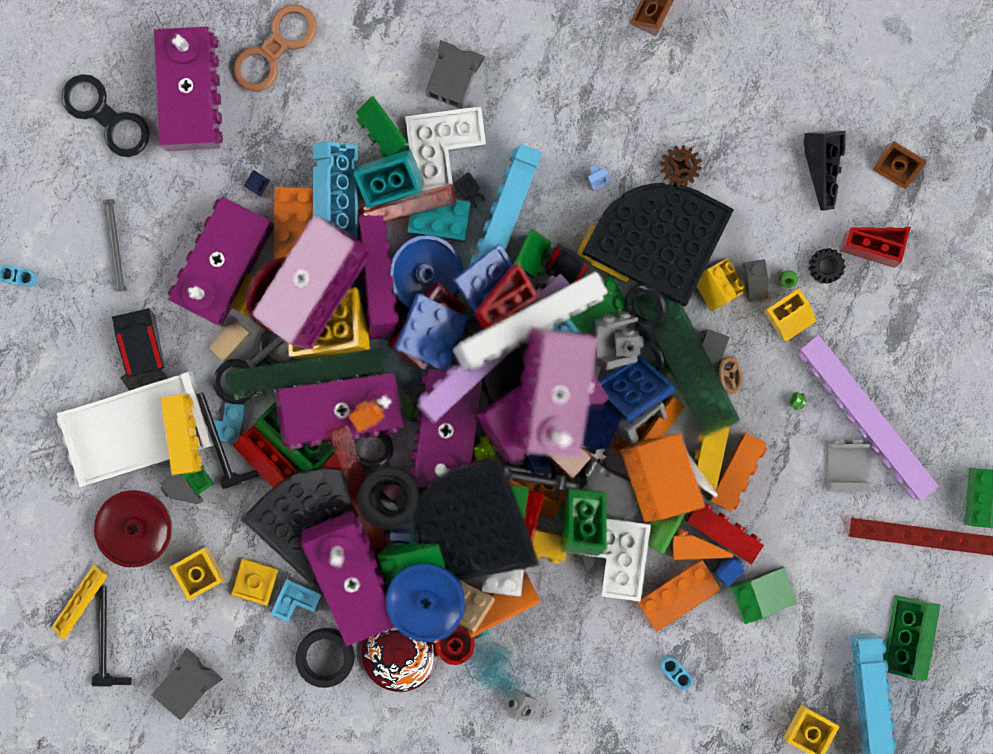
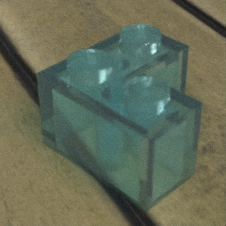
M495 642L479 668L475 679L509 699L519 680L516 676L504 670L512 656V652Z

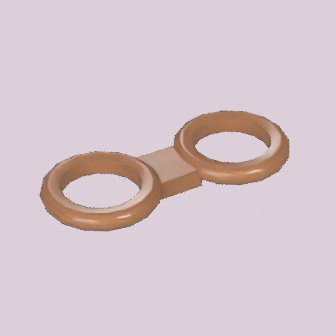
M292 4L284 6L277 11L272 20L271 29L273 34L261 47L246 48L238 54L234 61L233 73L235 80L241 87L254 92L266 90L277 78V60L287 49L296 50L304 48L311 43L316 35L317 24L310 10L302 5ZM300 13L308 20V32L301 40L288 41L281 35L279 29L280 22L287 14ZM252 55H261L270 64V73L267 79L257 84L246 81L241 73L242 63Z

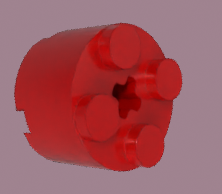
M458 625L450 635L436 642V651L439 657L450 665H460L466 662L472 656L475 647L474 637L471 638L467 628ZM454 640H457V642L461 645H458L457 648H454L453 644L450 643H453Z

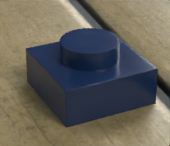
M253 170L244 187L261 197L271 180Z
M528 454L525 458L531 474L549 473L551 467L542 454Z

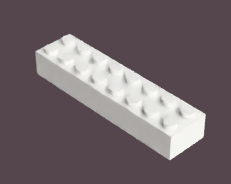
M595 272L460 344L453 351L463 369L470 368L472 371L485 364V359L489 362L502 355L501 350H504L506 353L520 345L518 341H521V343L528 341V333L531 332V327L550 329L554 327L553 322L555 325H558L569 319L570 313L573 317L587 309L586 305L591 307L604 300L603 295L608 292L598 273Z

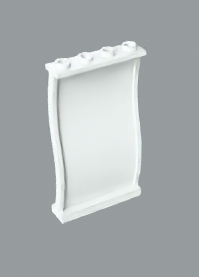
M187 372L97 402L57 413V424L62 429L64 435L62 440L65 447L68 448V460L74 467V479L79 484V487L169 460L161 397L190 394L194 404L192 411L193 417L196 419L195 431L199 439L198 450L214 446L196 396L199 391L193 372Z

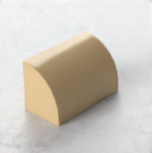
M234 318L209 348L225 362L252 333Z

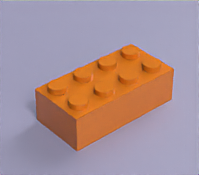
M275 188L274 259L287 257L292 252L298 238L304 233L308 222L313 218V188Z

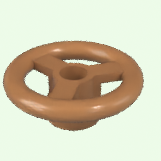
M727 356L721 360L716 373L717 382L727 394L737 393L743 382L741 365L732 356ZM731 362V368H724L726 363ZM737 371V382L735 383V372Z

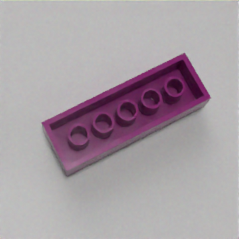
M383 215L359 216L358 240L373 250L361 269L369 339L392 338L393 331H396V323H398L397 312H394L396 297L395 293H392L394 280L393 275H389V269H392L391 257H388V251L390 250L389 240H386L388 227L387 222H383Z

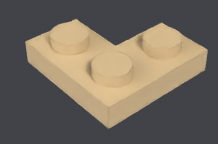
M461 582L466 608L459 625L475 633L495 599Z

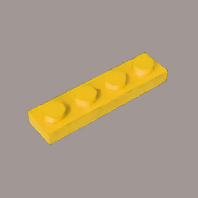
M93 564L51 627L58 637L63 639L67 637L100 586L104 583L108 575L100 566Z

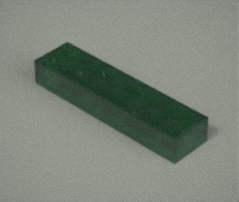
M647 293L636 298L635 303L642 317L647 320H653L658 312L655 299ZM664 297L667 312L662 323L655 327V343L661 348L666 365L703 439L739 423L740 418L684 307Z
M381 348L227 371L225 374L229 396L234 397L236 400L246 399L249 394L260 397L265 396L266 392L273 391L275 393L280 389L357 379L365 376H378L384 374L385 370Z

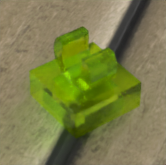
M488 436L481 438L482 446L474 448L477 460H481L486 456L488 459L496 458Z

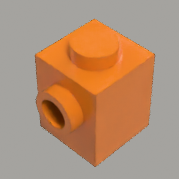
M366 400L356 406L357 409L348 415L358 432L375 425L385 417L381 407L375 400L369 403Z

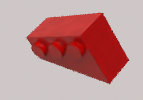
M911 227L850 228L844 235L840 251L896 268L902 262Z
M519 264L512 265L475 310L474 314L483 329L494 327L539 298Z

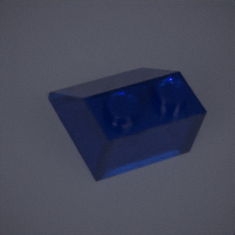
M588 404L582 446L593 450L609 448L622 418L611 405Z

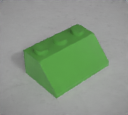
M685 513L662 520L649 521L648 524H651L648 546L664 554Z

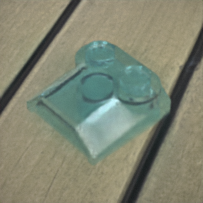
M391 348L381 354L392 373H395V378L401 387L434 367L428 364L425 369H416Z

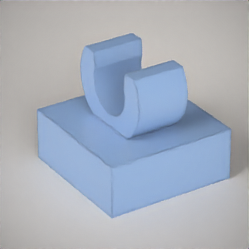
M596 165L589 168L591 175L588 176L593 191L610 183L609 174L605 168L600 171Z
M392 529L390 540L396 541V544H404V541L409 542L411 530Z

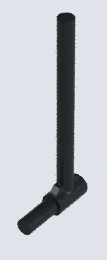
M204 392L196 394L224 472L220 479L223 490L259 477L260 475L256 470L240 475L231 471Z
M100 586L99 673L92 677V687L132 685V677H113L106 673L107 586Z

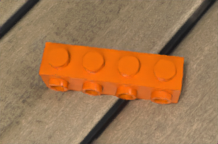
M743 432L718 480L717 489H715L718 493L717 497L711 495L708 500L731 512L733 509H736L741 500L739 499L741 492H745L749 486L748 479L750 475H754L758 468L756 463L759 457L763 458L767 451L765 447L767 443Z

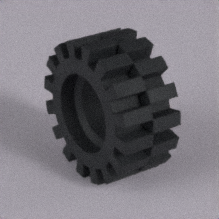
M831 248L817 251L809 260L810 267L808 269L811 271V277L813 276L814 280L820 281L819 283L826 284L840 279V276L845 272L843 270L846 268V265H844L845 259L841 257L842 254L837 253L835 249L831 250ZM823 259H830L833 262L834 269L831 273H824L820 269V263Z

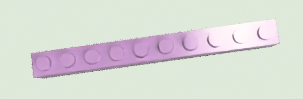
M561 274L557 277L553 275L545 282L547 286L543 290L539 288L535 291L539 298L520 309L518 313L571 285ZM513 349L506 353L504 350H501L502 355L489 362L485 359V364L472 371L470 368L464 370L462 366L457 368L455 365L447 372L448 378L444 381L440 379L432 386L435 390L430 394L428 392L424 393L418 399L420 403L417 407L434 423Z
M819 335L814 336L798 349L800 353L798 356L804 364L808 363L812 368L810 371L816 379H821L824 383L822 387L828 394H833L836 398L834 400L836 405L840 409L844 408L848 413L846 415L848 420L852 424L856 423L860 428L858 430L860 435L864 439L868 438L872 443L870 445L871 449L883 457V464L895 472V479L900 484L903 483L906 486V492L912 499L921 501L939 487Z

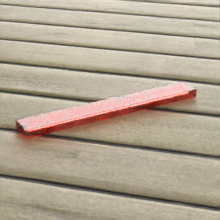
M346 424L328 432L356 515L361 520L363 534H367L370 542V551H374L377 558L376 563L380 565L378 555L388 544L383 529L369 524L363 518L358 508L359 489L366 478L349 427ZM370 493V494H369L370 504L372 505V507H373L374 510L376 511L375 507L373 506V502H372V498H371V493Z
M859 518L850 519L848 537L993 556V536Z

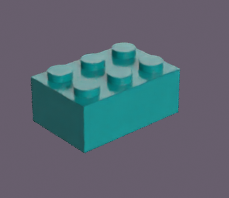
M411 149L358 165L353 173L367 208L420 193L425 185Z
M413 194L408 234L416 236L429 235L444 240L466 242L471 203Z

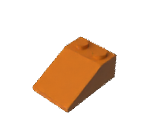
M685 529L676 530L670 541V557L674 560L733 558V554L728 550L690 534Z

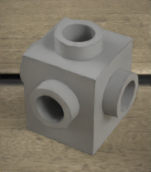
M626 328L623 331L614 332L617 357L633 358L636 355H640V348H643V337L639 336L638 330Z
M514 688L503 709L509 713L508 716L516 721H519V719L528 721L538 700L528 693Z

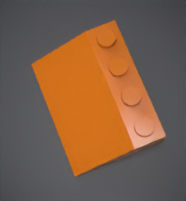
M681 433L639 440L634 445L629 443L621 449L645 522L662 520L705 507Z

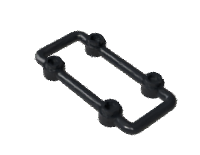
M474 459L472 463L478 462V461H483V460H482V459ZM503 463L509 480L549 485L559 489L577 490L580 488V483L577 480L556 472L555 467L550 466L549 473L531 474L528 467Z

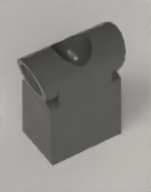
M440 40L438 58L426 88V96L462 109L474 74L481 66L485 56L473 51H461L455 45Z
M593 457L589 459L584 469L583 478L579 482L580 488L577 490L606 493V514L624 520L636 498L630 477L601 465Z
M186 648L177 666L151 696L181 721L205 692L223 680V678L212 669L204 667L199 657Z

